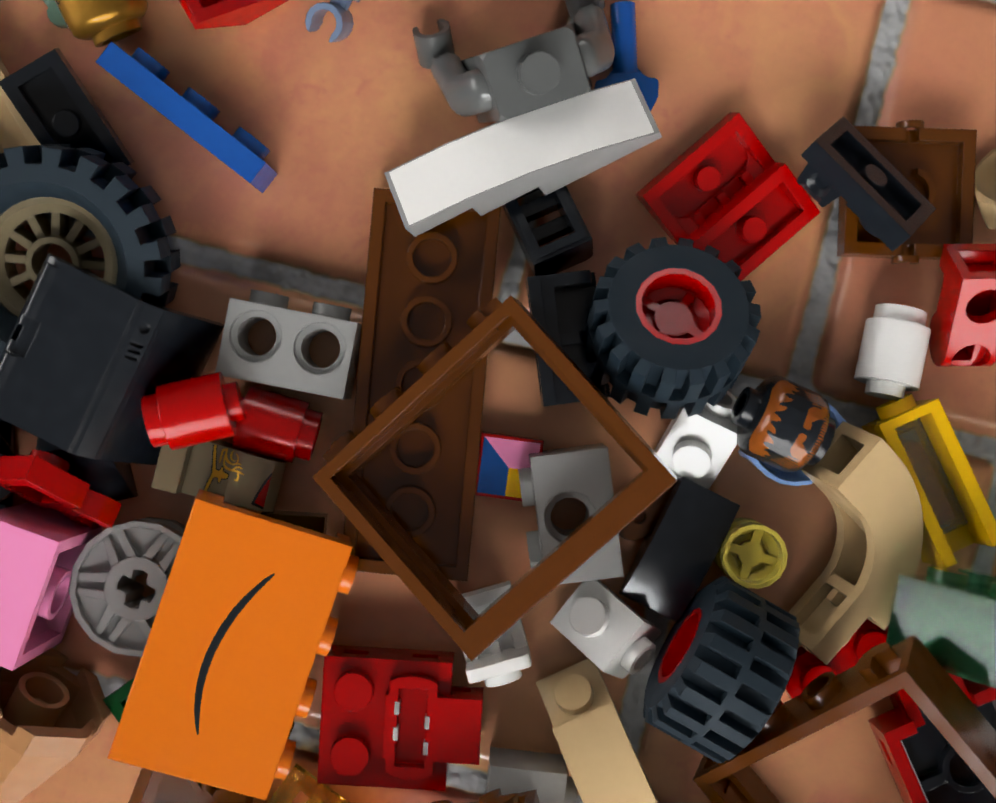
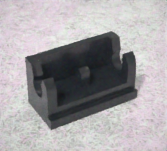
M583 270L527 277L528 304L532 316L606 398L610 397L609 384L606 383L601 386L598 384L593 376L596 363H587L585 355L587 339L584 338L596 289L595 272ZM535 351L542 406L580 402Z

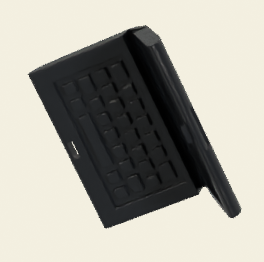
M48 253L0 356V419L74 455L101 461L157 465L161 447L154 448L149 440L142 415L141 397L156 393V386L201 376L224 325L202 317L143 302L142 298Z

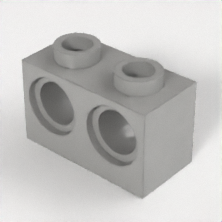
M252 289L249 301L229 298L215 372L221 371L223 376L343 400L351 399L359 360L362 324L350 321L352 309L314 302L311 314L287 309L289 301L287 296ZM261 320H268L275 328L276 342L269 352L258 355L249 345L248 334L255 323ZM331 332L339 341L340 353L332 365L321 368L310 357V343L319 333Z

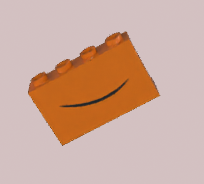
M199 489L107 759L267 801L274 778L285 780L288 775L296 748V741L288 739L295 716L306 718L311 708L317 680L309 678V674L316 654L326 657L330 651L338 625V618L330 616L337 592L346 595L349 593L357 572L359 557L351 554L353 546L350 536L337 532L336 536L333 537L223 503L225 496Z

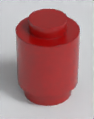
M221 371L156 386V393L141 397V409L145 428L154 448L169 445L171 450H177L236 436L235 422L246 420L243 398L237 381L226 383Z
M250 386L246 396L242 397L246 420L235 422L236 436L233 438V447L293 463L295 458L310 461L324 413L309 409L310 402Z

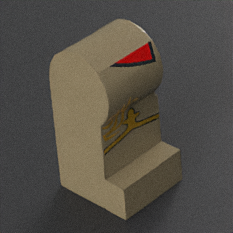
M215 440L177 450H171L169 445L161 446L151 488L173 494L184 493L192 496H197L199 489L225 496L224 502L257 511L273 512L287 462L235 448L233 443L222 440Z

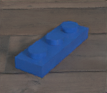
M111 41L96 60V63L261 193L267 189L278 173L264 161L270 152L266 146L240 126L233 135H230L216 124L214 119L220 111L191 87H188L182 96L163 82L170 72L138 47L130 56Z

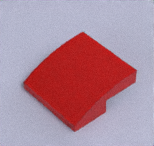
M739 112L728 113L635 194L676 245L679 238L694 240L693 248L705 251L707 245L719 250L718 259L727 263L733 260L742 269L738 277L740 281L821 213L803 187L797 183L796 177L786 163L775 162Z

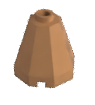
M54 648L49 649L13 671L0 667V803H18L72 761L101 731L111 714L110 709L103 701L105 696L97 676L81 667L77 676L63 667L68 657Z

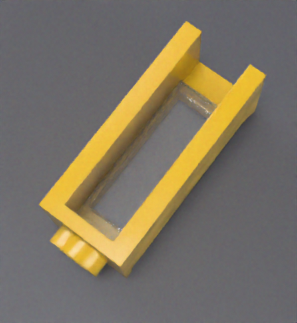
M912 393L904 395L902 399L897 401L890 400L876 407L879 418L861 427L863 430L881 437L902 460L914 480L920 497L924 523L921 552L922 562L946 569L957 564L953 553L971 544L976 543L995 547L996 520L939 398L915 401Z

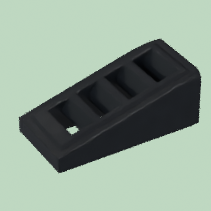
M566 186L520 206L517 200L540 190L538 187L502 205L534 276L557 274L593 256V239ZM559 210L561 217L536 228H530L528 223ZM566 234H569V235H567V236H565V237H563V238H561V239H558V240H556V241H554V242H552V243H549V244H547V245H545V246L539 247V246L544 245V244H546V243H548V242H550V241H553V240H555V239H557V238H559V237H562V236H564V235H566Z

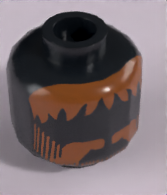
M777 375L765 379L755 389L746 387L738 396L730 417L731 422L738 425L737 444L741 451L784 472L798 471L807 464L810 466L816 465L828 451L836 429L835 420L830 417L829 404L825 398L808 388Z

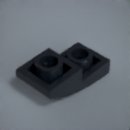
M685 477L678 478L651 536L644 538L619 594L674 622H678L712 565L740 505Z

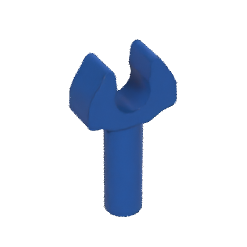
M632 1L614 2L610 5L611 37L615 50L612 71L605 79L596 81L594 89L635 78L651 111L658 98L659 82L656 78H649L643 75L637 68L635 3Z

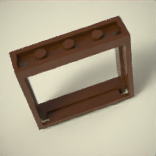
M511 295L503 303L495 297L482 310L478 309L466 322L472 331L455 347L452 348L448 342H444L425 357L417 367L423 376L405 392L397 386L377 401L369 410V413L375 420L357 436L349 430L331 444L332 447L322 456L328 463L312 476L471 661L677 482V476L523 304ZM516 329L642 471L484 611L478 614L358 477L357 473Z
M914 634L893 646L889 643L876 645L868 650L858 660L857 664L838 675H835L833 672H826L811 681L802 694L785 703L780 700L765 726L751 743L735 757L726 760L724 763H717L704 755L693 781L712 803H780L749 765L904 689L996 799V730Z

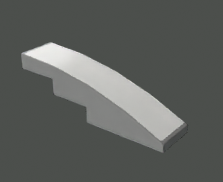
M633 78L593 89L585 94L496 122L445 143L384 174L405 229L416 237L471 208L482 216L538 187L546 196L662 138V135L636 79Z

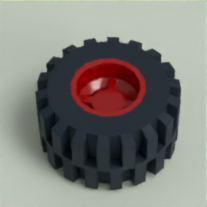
M666 237L651 239L649 249H645L640 243L626 248L624 259L615 256L607 265L604 277L600 276L590 308L584 338L587 339L585 346L587 363H596L593 371L594 378L600 386L610 382L613 386L610 393L611 398L619 404L626 398L636 402L633 411L647 416L650 408L660 409L661 419H675L679 409L685 407L686 413L690 417L702 413L707 402L715 406L724 398L728 389H732L760 333V330L756 327L761 319V309L759 304L751 303L756 294L751 281H740L738 277L742 269L733 260L727 263L718 259L719 250L707 245L705 251L693 248L694 240L679 238L677 245H668Z
M725 576L716 578L701 589L691 600L661 647L645 689L643 707L645 722L717 763H724L726 760L735 757L759 734L771 717L786 689L798 651L800 628L797 618Z

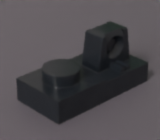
M59 48L53 49L0 81V86L41 145L71 144L70 148H91L106 153L104 160L109 163L123 162L129 166L134 162Z
M844 116L801 154L808 164L796 180L797 183L821 207H825L839 196H842L848 202L846 205L859 217V221L864 229L871 235L878 237L892 252L910 238L936 210Z

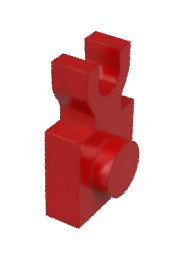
M32 450L30 455L0 456L1 487L42 508H53L84 527H91L93 522L105 528H112L122 504L106 495L90 490V484L68 473L70 464L66 460L42 450Z

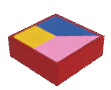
M481 431L475 495L522 501L518 469L530 468L529 454L543 452L544 440Z

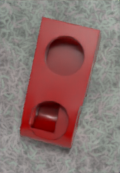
M996 243L944 244L939 264L944 278L937 311L932 316L929 327L931 329L929 348L932 361L939 367L992 366L996 362Z

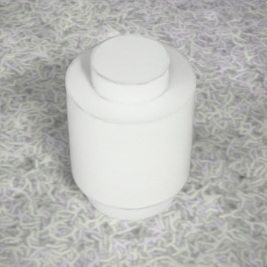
M881 303L875 305L873 317L867 318L865 321L854 375L855 380L866 384L865 394L897 401L904 398L905 391H918L920 389L931 329L925 326L927 312L901 304Z

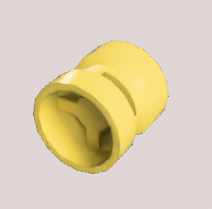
M740 517L734 519L714 560L721 571L734 582L745 588L760 589L771 586L782 576L787 566L788 552L785 542L776 531L754 519Z

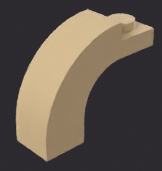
M844 421L835 430L832 443L824 457L816 465L810 466L807 464L801 469L830 501L836 516L837 536L832 556L824 571L788 612L794 615L799 623V644L826 665L850 641L853 634L866 619L881 629H886L896 616L911 589L917 573L923 545L924 523L922 506L918 490L907 467L881 437Z
M589 658L536 682L553 725L552 731L583 803H659L600 670Z

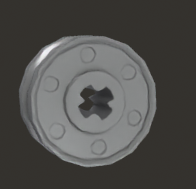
M146 517L114 525L112 528H106L86 543L72 568L69 595L75 619L92 641L115 654L142 657L186 526L176 520ZM144 573L148 574L147 585L155 589V593L147 597L142 596L144 586L136 582V577Z

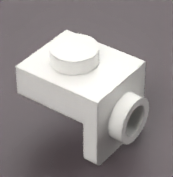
M729 391L715 406L707 402L702 413L688 417L685 407L679 409L676 418L671 420L654 451L677 476V479L685 477L709 489L736 447L738 425L732 423L730 417L737 399Z
M509 580L461 595L480 614L511 587V582ZM521 619L473 661L464 653L466 660L465 671L470 684L484 680L486 687L506 685L521 678L522 669L532 666L531 653Z
M600 580L582 582L550 621L561 634L600 670L620 679H624L629 673L631 675L636 674L645 667L655 653L656 645L654 642L661 634L659 628L652 622L642 618Z

